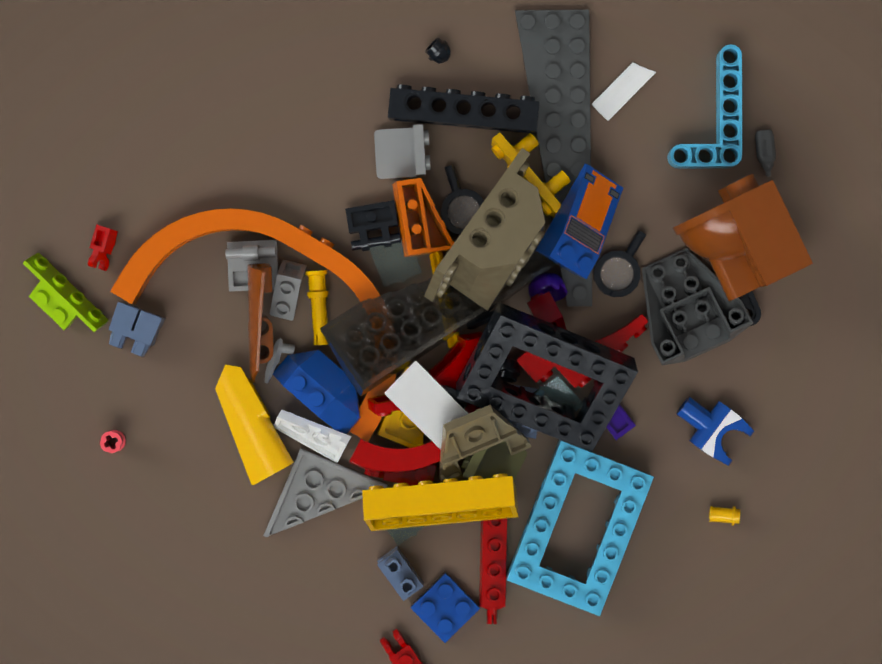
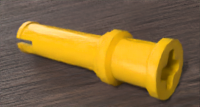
M327 270L305 271L309 283L307 296L308 299H311L314 345L330 344L326 310V297L329 295V291L326 290L325 275L328 274Z

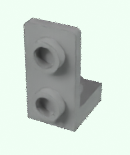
M287 260L282 261L276 277L270 308L271 316L290 321L294 319L300 286L305 276L307 265Z

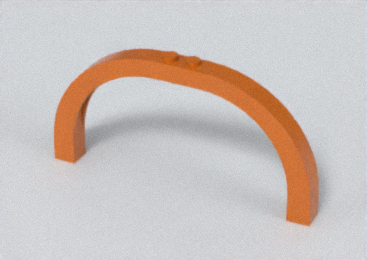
M214 209L181 218L167 225L142 244L130 258L110 292L136 305L156 270L173 252L194 239L221 231H249L272 237L336 274L350 287L363 305L374 337L375 362L372 380L368 392L359 407L361 418L349 431L369 442L383 416H377V414L368 409L367 399L385 395L386 390L396 381L398 367L397 339L389 310L382 296L362 270L345 256L332 249L335 244L321 237L320 241L311 236L313 231L301 224L299 228H296L279 218L265 213L245 209Z

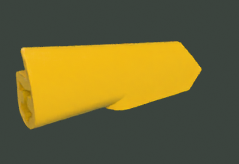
M225 364L215 390L252 485H255L291 465L294 461L273 426L266 406L249 377L245 375L242 367Z

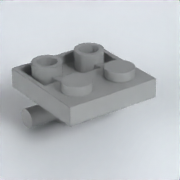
M277 240L227 242L225 256L228 259L229 292L248 291L247 265L255 263L271 265L272 290H274L278 273Z

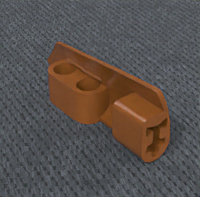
M266 263L247 265L251 383H255V377L259 372V364L267 363L273 357V326L270 319L262 314L264 293L272 292V267ZM262 321L267 322V327L264 331H261ZM261 345L268 347L266 354L260 356Z

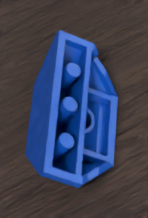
M320 350L290 354L274 371L273 375L289 392L336 431L347 434L361 418L356 381Z

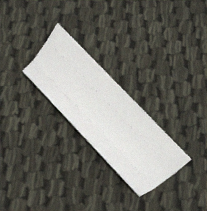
M632 62L592 103V106L609 121L656 72Z

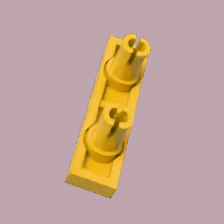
M499 132L492 138L491 145L493 147L491 150L499 160L503 158L510 165L522 148L530 152L538 146L539 142L529 133L513 146ZM528 167L523 178L538 188L543 213L547 216L551 215L554 219L561 206L560 202L555 198V194L569 184L571 180L564 171H560L548 182L544 183Z

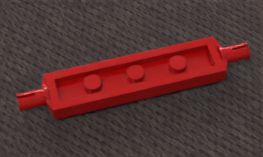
M507 518L481 521L479 606L487 609V624H497V609L506 607Z

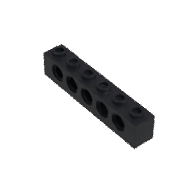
M398 84L397 88H390L388 119L391 121L537 134L540 102L535 101V97L520 96L519 100L510 99V95L497 93L495 97H486L485 92L471 91V95L461 94V90L446 89V93L436 92V88L422 87L421 90H412L410 85ZM413 98H419L422 101L421 107L417 110L409 109V102ZM438 100L446 102V108L442 112H435L433 110V105ZM464 102L471 105L470 112L465 115L459 114L458 106ZM486 105H493L496 108V112L493 116L486 117L482 114V109ZM509 108H519L521 111L520 116L517 119L508 118L507 111Z

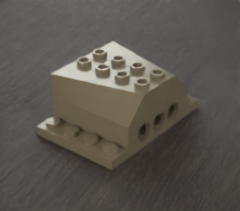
M523 148L519 151L439 263L424 297L433 302L436 296L441 298L449 285H451L488 311L505 285L510 287L522 267L524 268L545 234L542 232L545 218L539 190L523 178L530 166L527 162L530 156L528 151Z

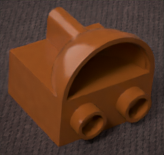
M750 174L718 190L723 201L722 204L673 227L676 236L679 235L691 251L703 258L709 259L728 301L734 300L759 287L768 286L813 264L774 181L771 180L759 186L754 174Z

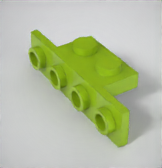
M40 253L34 254L23 262L40 280L29 297L63 330L70 327L77 317L93 332L108 322L103 313Z

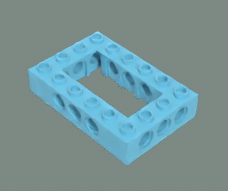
M559 439L508 569L506 580L600 616L654 476ZM575 473L621 491L614 500L615 507L610 520L605 523L606 530L601 543L597 544V553L591 567H588L586 584L576 580L574 576L569 575L567 577L559 574L548 566L546 568L539 566Z

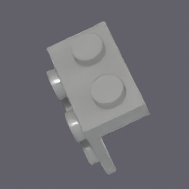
M423 124L413 125V128L379 129L375 131L376 174L379 179L426 177V170H431L430 155H425L424 145H429L428 130H423Z

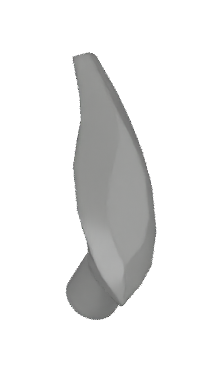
M281 338L275 342L273 357L266 366L265 383H268L277 364L280 362L281 353L294 354V344L283 343Z

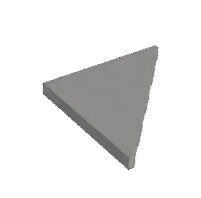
M300 448L263 536L269 537L349 503L358 501L363 498L362 490H369L370 486L380 485L387 488L388 484Z

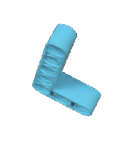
M736 45L724 46L716 57V144L676 145L669 151L667 156L668 162L672 167L678 169L732 168L741 161L742 52ZM724 52L733 53L735 57L734 63H727L724 60ZM725 76H730L734 79V88H728L724 85L723 79ZM725 101L733 102L735 105L733 113H728L724 110L723 104ZM726 125L734 128L735 135L733 138L725 136L723 129ZM676 150H681L685 153L686 159L683 163H679L674 159V152ZM700 150L709 152L710 161L708 163H704L699 159ZM725 150H731L735 154L734 162L729 163L725 161L723 156Z

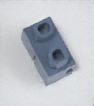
M118 302L109 330L112 331L109 344L123 349L125 341L129 337L135 340L131 353L144 357L150 346L155 345L156 337L166 318L124 302Z
M398 546L377 560L378 567L403 601L424 587L425 583L415 569L410 566L409 561Z

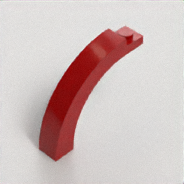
M469 403L464 408L468 414L476 409H480ZM360 439L349 463L375 472H412L440 462L441 450L432 441L413 448L392 449L377 446Z

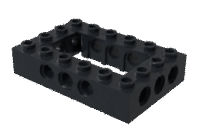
M499 302L456 382L457 399L479 408L491 405L509 420L592 452L636 377L638 369L634 357ZM513 346L595 379V385L589 396L584 398L583 406L577 417H575V411L571 406L567 404L563 406L548 400L545 395L541 397L526 391L525 387H516L497 377Z

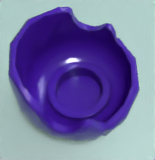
M554 273L538 275L528 286L530 299L538 293L545 294L550 292L556 302L568 294L563 279Z

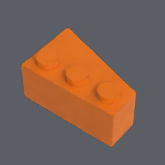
M408 179L396 181L392 184L404 258L449 251L454 241H452L444 221L440 218L422 179Z

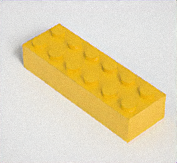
M505 473L495 474L493 478L483 479L482 476H471L465 481L449 478L443 480V483L433 484V481H421L418 485L408 486L407 483H397L392 488L375 485L370 486L369 490H362L364 521L371 531L519 517L513 476H508Z

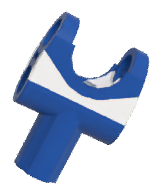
M689 396L676 413L697 429L689 441L707 455L728 466L733 460L726 456V452L721 446L723 435L730 430L744 432L750 437L754 433V430L737 413L720 401L717 402L710 412Z

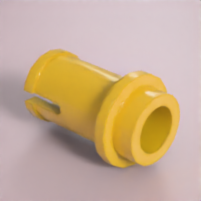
M710 506L709 522L731 523V526L739 524L740 509H736L735 506L732 508Z

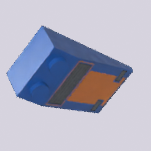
M585 163L535 251L569 272L587 279L600 256L623 187Z

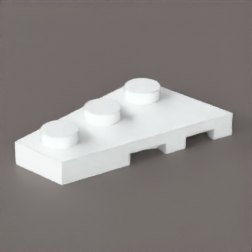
M284 410L280 411L273 425L275 429L335 463H338L352 437Z

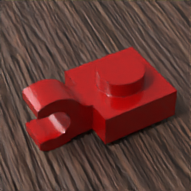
M96 224L89 247L93 249V252L88 260V266L96 268L98 261H100L98 269L107 271L109 267L107 254L111 255L118 231Z

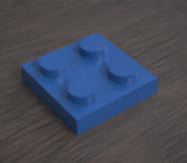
M446 572L410 607L444 643L480 609L474 600Z

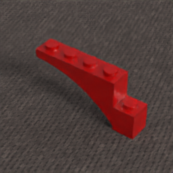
M639 314L624 327L595 342L622 352L629 346L626 342L632 336L638 338L647 330L644 325L649 321L642 314ZM526 351L515 360L536 383L539 380L542 383L545 382L553 374L551 371L553 367L559 371L573 388L577 386L582 388L592 379Z
M482 332L457 335V342L428 373L440 385H447L456 390V382L475 349ZM386 395L367 399L368 409L377 414V416H389L393 411L400 410Z

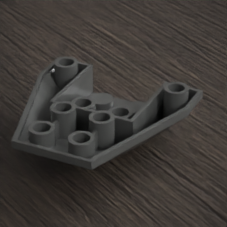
M687 248L642 268L651 344L661 365L686 362L730 342L753 324L743 302L739 298L728 301L718 278Z

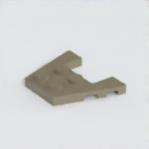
M488 405L443 425L439 478L441 483H443L445 479L463 477L457 461L503 441L506 442L511 456L532 446L528 438L491 405Z

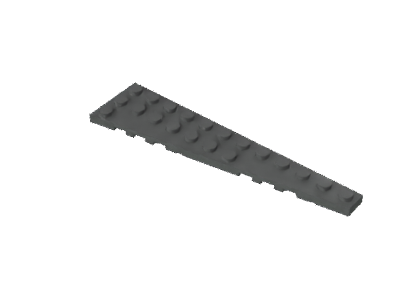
M515 10L530 96L535 97V101L540 102L536 135L539 142L538 146L545 183L548 182L560 171H564L571 180L569 184L555 194V198L562 205L584 164L586 163L591 166L589 10ZM560 266L561 276L568 291L565 297L567 306H592V270L587 279H584Z

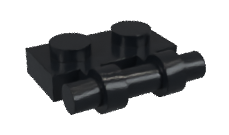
M394 200L345 209L349 233H359L360 240L351 241L352 251L360 249L362 251H369L372 247L384 245L386 248L392 247V244L401 243L400 233L390 234L389 231L390 227L399 226ZM381 229L382 236L368 238L367 231Z

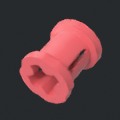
M119 430L104 433L100 440V446L103 451L109 453L121 451L126 445L125 435ZM111 437H116L118 439V442L115 443V446H110L108 444V442L111 440Z

